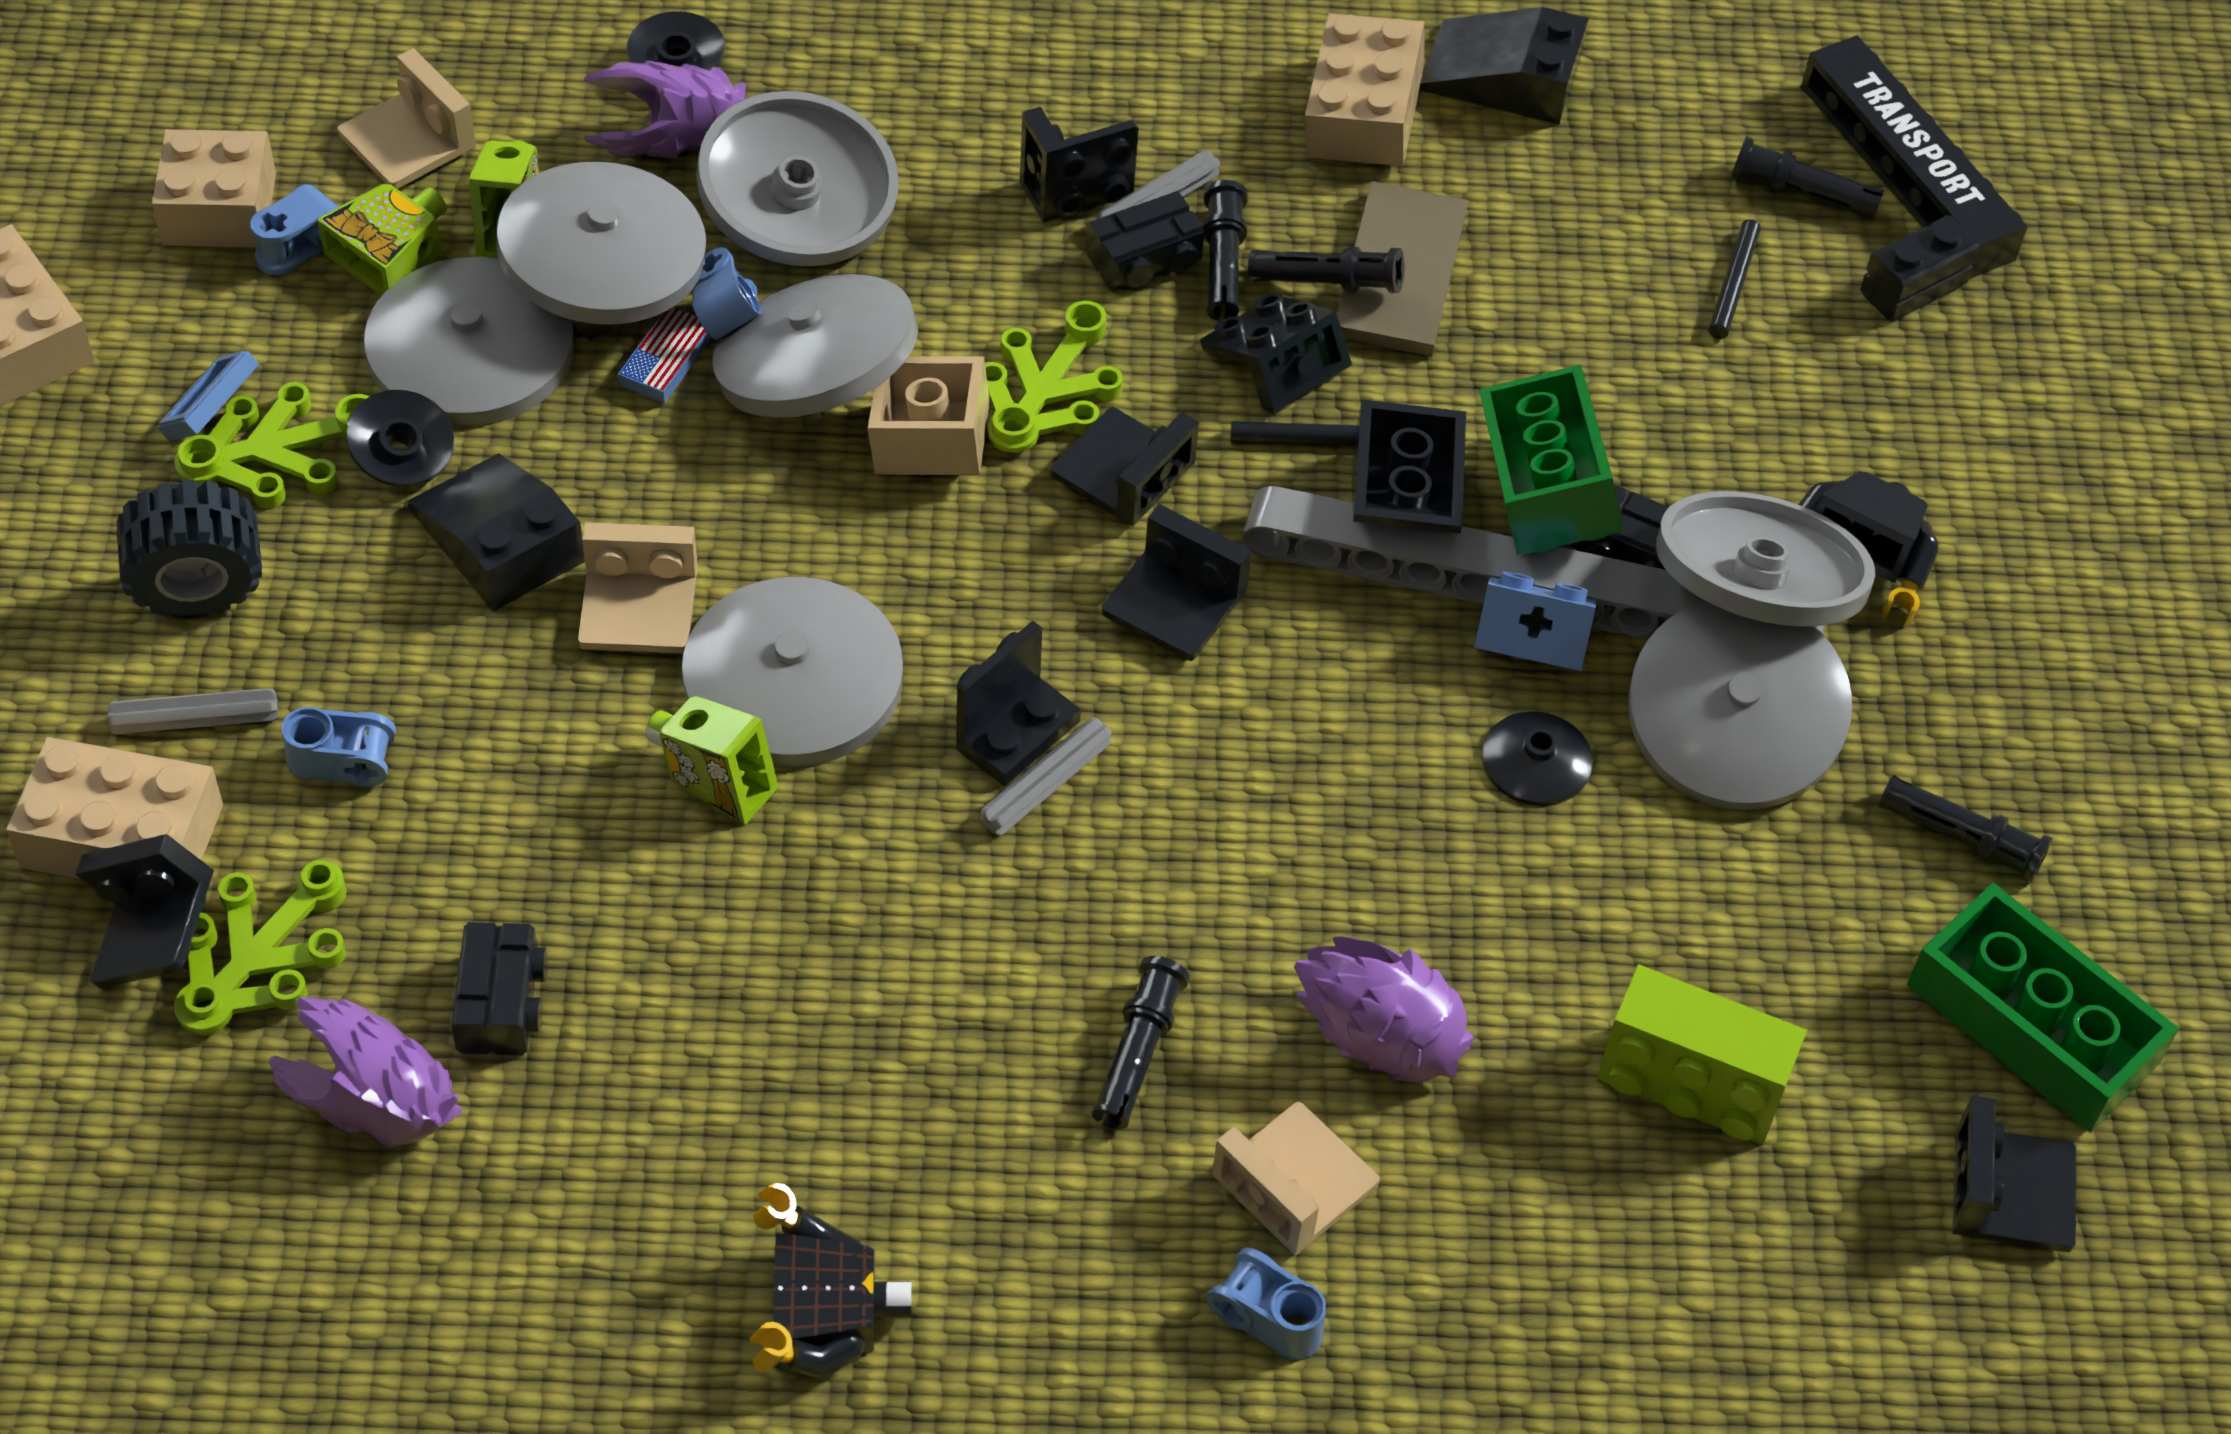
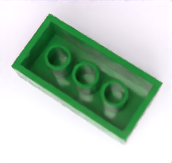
M1581 364L1479 389L1517 556L1532 552L1543 553L1552 550L1554 547L1583 540H1599L1609 534L1624 531L1612 473Z
M1995 883L1988 886L1921 949L1907 982L1909 988L2089 1133L2161 1063L2179 1030L2178 1026Z

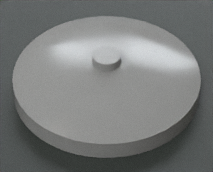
M769 92L749 97L734 104L724 111L708 129L701 144L697 163L696 178L699 196L706 212L715 225L730 240L748 252L786 265H827L849 259L867 249L880 237L889 224L899 189L898 168L895 158L879 131L867 119L848 106L830 98L806 92Z
M579 162L548 169L536 174L522 183L520 187H517L504 203L499 215L497 255L504 274L519 293L529 301L548 312L567 319L593 324H623L648 319L669 310L682 301L695 287L703 270L706 235L704 225L696 208L672 184L639 168L610 162Z
M461 257L439 261L419 268L401 278L377 301L369 315L365 328L364 345L370 374L381 392L386 390H408L419 393L434 401L446 413L452 426L464 427L505 421L527 412L549 397L569 371L575 350V338L571 319L548 312L519 293L504 274L499 259L491 257Z
M858 274L817 278L790 286L760 301L759 304L762 312L759 316L718 341L713 355V370L724 397L733 406L744 412L773 418L814 414L848 403L873 390L893 375L903 365L915 346L918 335V323L907 294L896 284L888 280Z
M1715 491L1699 493L1680 499L1672 504L1664 513L1656 538V551L1660 562L1680 585L1699 598L1721 609L1767 623L1788 626H1821L1844 621L1857 614L1865 606L1875 578V567L1870 554L1858 539L1846 529L1813 510L1789 501L1761 494Z
M782 577L763 580L742 587L723 597L706 611L696 623L687 640L683 654L684 694L686 701L691 697L699 696L762 719L773 766L805 767L823 764L846 756L864 746L890 720L900 699L903 685L902 650L895 630L886 616L859 593L830 581L808 577Z
M1703 601L1678 612L1666 620L1648 639L1636 661L1630 681L1628 712L1633 735L1640 751L1655 772L1669 785L1684 795L1710 806L1729 810H1758L1774 807L1793 800L1811 789L1825 776L1837 759L1848 735L1852 714V695L1847 673L1839 655L1816 627L1788 626L1762 622L1734 614L1707 601Z

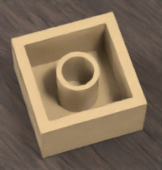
M165 129L152 199V207L162 246H259L258 240L252 235L250 221L252 216L259 210L271 206L276 178L268 131Z
M909 356L893 375L874 389L868 434L875 475H980L990 405L984 356Z

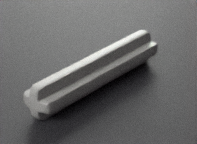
M1202 151L1098 212L1096 218L1113 214L1176 191L1185 196L1219 175V160L1210 151Z
M271 688L113 701L108 706V724L111 732L114 734L274 721L278 715L277 695L275 690Z
M1098 718L1087 720L982 808L980 820L984 827L996 836L1006 833L1110 745L1112 733L1108 726L1104 725Z

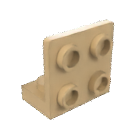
M414 48L397 56L400 78L397 80V87L400 94L338 126L339 137L385 184H391L396 189L476 147L470 103Z
M585 522L583 547L587 574L578 635L579 647L588 650L684 653L691 633L698 569L695 528L686 526Z
M1295 1102L1249 1140L1234 1126L1216 1141L1212 1176L1295 1256L1378 1188L1379 1175L1301 1102Z

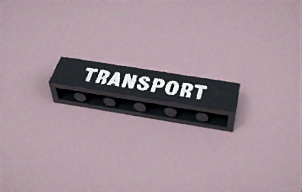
M1858 35L1810 52L1801 89L1922 228L1925 226L1930 227L1931 223L1947 215L1952 216L1978 241L1980 249L1975 263L1972 264L1973 270L1969 279L2016 261L2028 226L2023 222L2019 213L2013 210L1997 193L1991 182L1983 177L1965 157L1961 148L1955 145L1941 130L1934 118L1926 113L1909 94L1905 85L1899 82L1884 66L1878 55L1871 51Z

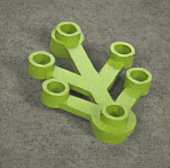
M1078 301L1069 306L1065 315L1066 336L1041 372L1031 351L1032 337L1028 331L1022 328H1010L1002 334L1001 355L1007 361L1013 362L1025 395L1018 404L1014 403L1007 389V369L998 362L985 363L987 378L999 379L997 381L987 380L989 399L995 412L988 421L987 436L994 447L1008 453H1019L1033 447L1039 435L1070 429L1074 434L1082 436L1099 419V409L1093 402L1080 400L1074 402L1069 409L1041 414L1039 412L1045 404L1090 394L1103 401H1112L1121 395L1123 375L1119 369L1113 366H1102L1093 373L1063 379L1082 350L1095 346L1104 337L1106 332V312L1101 305L1092 301ZM1017 343L1023 346L1013 347L1011 344ZM1108 381V382H1112V383H1114V384H1112V385H1103V384H1101V382ZM1079 416H1087V417H1089L1090 419H1088V420H1080V419H1078L1077 417H1079Z
M290 382L283 385L278 390L277 401L260 423L258 406L252 397L246 395L233 397L225 406L226 413L209 435H194L180 444L174 460L176 472L182 480H194V483L215 482L219 480L252 493L255 504L263 509L276 508L285 501L286 493L282 478L271 472L256 473L238 465L239 463L256 460L305 479L307 489L313 494H329L338 485L335 465L327 459L314 460L291 450L342 436L346 437L348 422L353 411L369 396L363 394L346 396L338 402L335 408L336 416L288 429L284 428L291 418L302 417L311 409L312 403L309 390L304 384ZM293 398H301L296 402H288ZM242 411L249 412L245 415H236L237 413ZM255 428L248 439L231 443L238 431H249ZM318 475H328L323 479H314ZM268 488L275 489L270 493H262L263 490Z
M316 860L308 863L298 875V890L255 935L251 907L256 901V891L252 879L247 874L241 872L230 873L221 879L218 885V892L222 905L227 909L231 960L214 976L211 948L216 944L218 934L213 919L205 913H200L196 929H206L207 932L203 936L192 938L188 956L190 983L180 990L174 1002L176 1018L183 1028L199 1036H211L225 1029L233 1014L275 1007L282 1010L299 1008L297 999L299 997H307L308 991L302 974L291 969L310 966L330 969L340 965L346 956L343 937L335 929L324 928L314 932L307 943L278 946L311 911L329 912L343 903L347 890L343 873L338 866L325 860ZM328 879L322 884H313L316 880ZM234 889H246L245 893L240 896L232 897L228 895ZM323 945H336V948L329 953L318 952V949ZM279 971L271 978L269 985L239 988L251 975ZM288 985L298 987L295 992L288 995L279 993L283 987ZM213 1001L207 1007H195L197 1004L201 1002Z

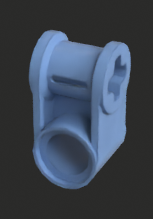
M304 184L271 206L259 210L252 216L250 221L252 235L258 240L259 244L255 252L257 267L266 274L286 275L323 252L317 220L339 206L312 185Z
M720 247L707 252L702 273L693 288L694 300L692 304L704 329L713 339L719 340L759 316L762 310L757 298L756 285L751 279H744L734 267L733 256L728 249Z
M302 707L292 711L285 717L282 723V738L286 762L291 773L298 778L346 782L363 787L380 785L386 780L388 766L384 758L387 745L394 741L396 734L395 724L389 718L373 712L353 713L323 710L315 707ZM366 728L369 729V735L365 731ZM364 764H366L367 770L363 769Z
M1249 1247L1242 1248L1235 1258L1236 1267L1221 1286H1213L1207 1293V1304L1225 1323L1245 1331L1283 1357L1302 1360L1312 1356L1319 1350L1324 1335L1326 1301L1322 1293L1315 1286L1304 1282L1278 1266L1264 1253ZM1291 1316H1301L1306 1318L1309 1323L1305 1325H1292L1284 1319Z

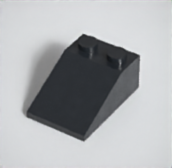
M1535 7L1443 19L1419 90L1559 125L1581 60L1589 18L1546 7Z
M1362 399L1353 447L1351 479L1353 521L1461 534L1466 411Z
M499 453L407 501L410 511L492 611L505 606L585 562L580 521L550 486Z

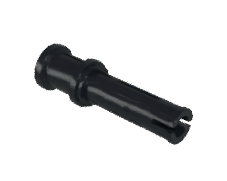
M1746 136L1731 175L1732 179L1739 180L1741 177L1770 186V192L1778 194V192L1783 193L1784 190L1836 208L1856 213L1869 220H1874L1885 190L1867 186L1796 161L1797 156L1792 155L1793 152L1785 150L1783 153L1764 148L1754 144V139Z
M1232 180L1215 181L1209 184L1203 193L1204 205L1208 208V218L1203 223L1204 238L1210 245L1209 289L1206 311L1207 315L1216 321L1220 320L1221 304L1225 305L1224 319L1237 317L1239 314V245L1243 243L1247 236V223L1242 218V211L1248 203V192L1242 184Z
M1349 246L1342 253L1278 252L1252 249L1248 259V276L1251 278V282L1341 284V287L1346 289L1347 292H1357L1360 287L1387 288L1389 293H1400L1404 281L1405 262L1401 248H1391L1388 253L1362 252L1360 247Z
M1896 775L1890 778L1878 806L1976 849L1975 855L1979 857L1980 861L1988 863L1994 860L2023 873V880L2031 884L2036 878L2053 840L2048 835L2038 838L2009 825L2008 818L2001 814L1999 817L1993 815L1989 819L1944 797L1906 782Z
M1148 956L1141 960L1138 968L1141 979L1133 998L1128 999L1123 1007V1020L1126 1023V1027L1097 1104L1092 1111V1117L1097 1122L1101 1121L1104 1113H1106L1102 1123L1105 1127L1118 1130L1128 1127L1135 1101L1159 1037L1164 1036L1173 1027L1175 1017L1172 1014V1010L1179 991L1187 988L1190 974L1182 965L1168 958Z

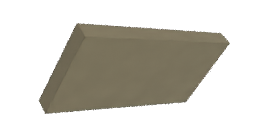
M1371 181L1354 247H1360L1362 252L1388 253L1391 248H1401L1405 262L1404 281L1400 293H1389L1387 288L1360 287L1357 292H1347L1346 289H1343L1337 316L1345 340L1430 357L1433 356L1469 200Z

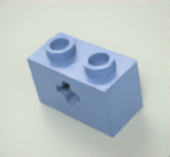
M1502 572L1501 579L1490 577L1474 648L1582 671L1597 601L1596 599L1587 598L1588 590L1564 583H1556L1554 590L1533 586L1534 578L1514 572ZM1533 607L1544 608V618L1553 622H1542L1540 630H1533L1529 628L1530 620L1521 616V614L1530 615Z

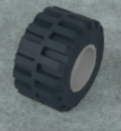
M182 480V483L177 484L166 482L158 484V488L155 490L145 489L138 493V500H129L123 506V513L118 514L116 531L120 581L122 582V589L125 594L132 596L133 602L138 606H149L150 612L160 615L169 613L172 614V617L185 618L186 615L200 617L207 616L208 613L215 611L221 613L231 609V604H241L248 599V592H254L257 589L259 578L262 577L256 511L252 510L250 501L246 497H238V491L230 487L219 488L218 483L210 481L194 483V480Z

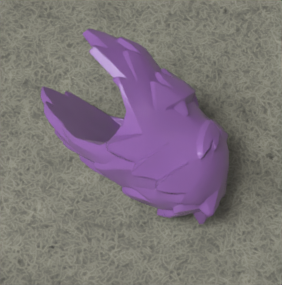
M646 61L644 64L629 62L614 64L610 68L588 74L584 77V81L594 83V86L629 91L646 102L649 106L650 126L643 130L585 135V141L607 149L611 154L631 158L647 154V156L678 159L683 151H700L702 141L712 123L728 108L745 99L746 84L741 82L733 86L726 73L714 66L709 71L689 64L678 67L653 61Z
M1337 936L1333 938L1335 946L1308 949V960H1297L1294 969L1305 991H1298L1297 998L1320 1022L1318 1027L1322 1034L1342 1049L1340 1056L1369 1065V1070L1388 1073L1391 1080L1424 1082L1438 1075L1449 1078L1455 1076L1458 1060L1470 1050L1469 1046L1474 1041L1473 1035L1466 1030L1467 1013L1460 996L1453 988L1448 987L1440 971L1437 969L1430 970L1416 952L1408 949L1402 955L1370 941Z
M308 996L297 999V1005L301 1010L297 1015L298 1019L324 1043L335 1064V1072L331 1073L302 1059H297V1062L278 1056L270 1057L269 1063L274 1071L273 1080L286 1094L293 1098L294 1102L319 1112L322 1118L348 1135L362 1131L373 1136L377 1142L390 1148L424 1139L462 1112V1107L456 1104L459 1097L452 1092V1082L449 1078L448 1070L443 1069L438 1060L434 1061L431 1055L418 1042L411 1038L408 1039L389 1021L377 1014H372L367 1008L346 999L340 1001L333 999L325 1000Z

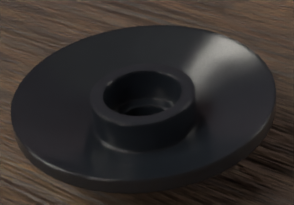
M673 11L651 16L638 24L628 38L627 53L630 63L644 64L646 61H653L678 67L689 64L710 71L713 66L718 68L725 54V42L719 28L707 18L694 13Z
M386 390L366 398L353 411L346 433L348 450L356 465L372 479L396 487L417 486L437 477L448 465L453 454L455 441L453 427L446 413L431 399L408 390ZM393 442H401L406 445L408 450H395L389 445Z
M1520 712L1502 719L1489 731L1482 751L1484 770L1493 785L1506 796L1529 805H1555L1573 798L1587 784L1593 765L1592 751L1584 735L1565 719L1545 712ZM1534 747H1541L1546 750H1538Z

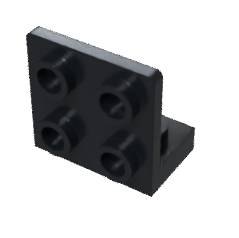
M1041 107L1022 112L1019 183L1043 223L1061 217H1069L1078 212L1107 203H1115L1134 192L1139 128L1134 120L1064 139L1059 126L1050 123Z
M1269 294L1257 299L1253 304V308L1238 317H1230L1218 322L1214 327V331L1200 339L1202 350L1248 363L1262 408L1273 412L1352 365L1336 310L1313 305L1311 302L1286 298L1281 294Z
M1110 407L1051 466V477L1129 525L1134 526L1195 463L1199 422L1181 412L1167 427L1161 426L1154 431L1119 409Z
M1158 504L1147 519L1145 551L1103 603L1102 616L1188 661H1193L1247 591L1252 550Z
M1034 621L1030 622L1020 632L1008 634L1001 641L996 652L982 664L970 666L962 674L956 686V749L1004 787L1080 722L1081 709L1040 678L1043 628Z
M168 834L81 856L75 875L96 889L95 891L99 897L115 903L90 978V982L99 989L180 971L189 956L190 944L200 913L206 903V894L214 870Z
M1972 1095L1955 1130L1953 1234L2060 1252H2071L2076 1244V1145L2072 1142L2004 1132V1125L1995 1123L1996 1099Z

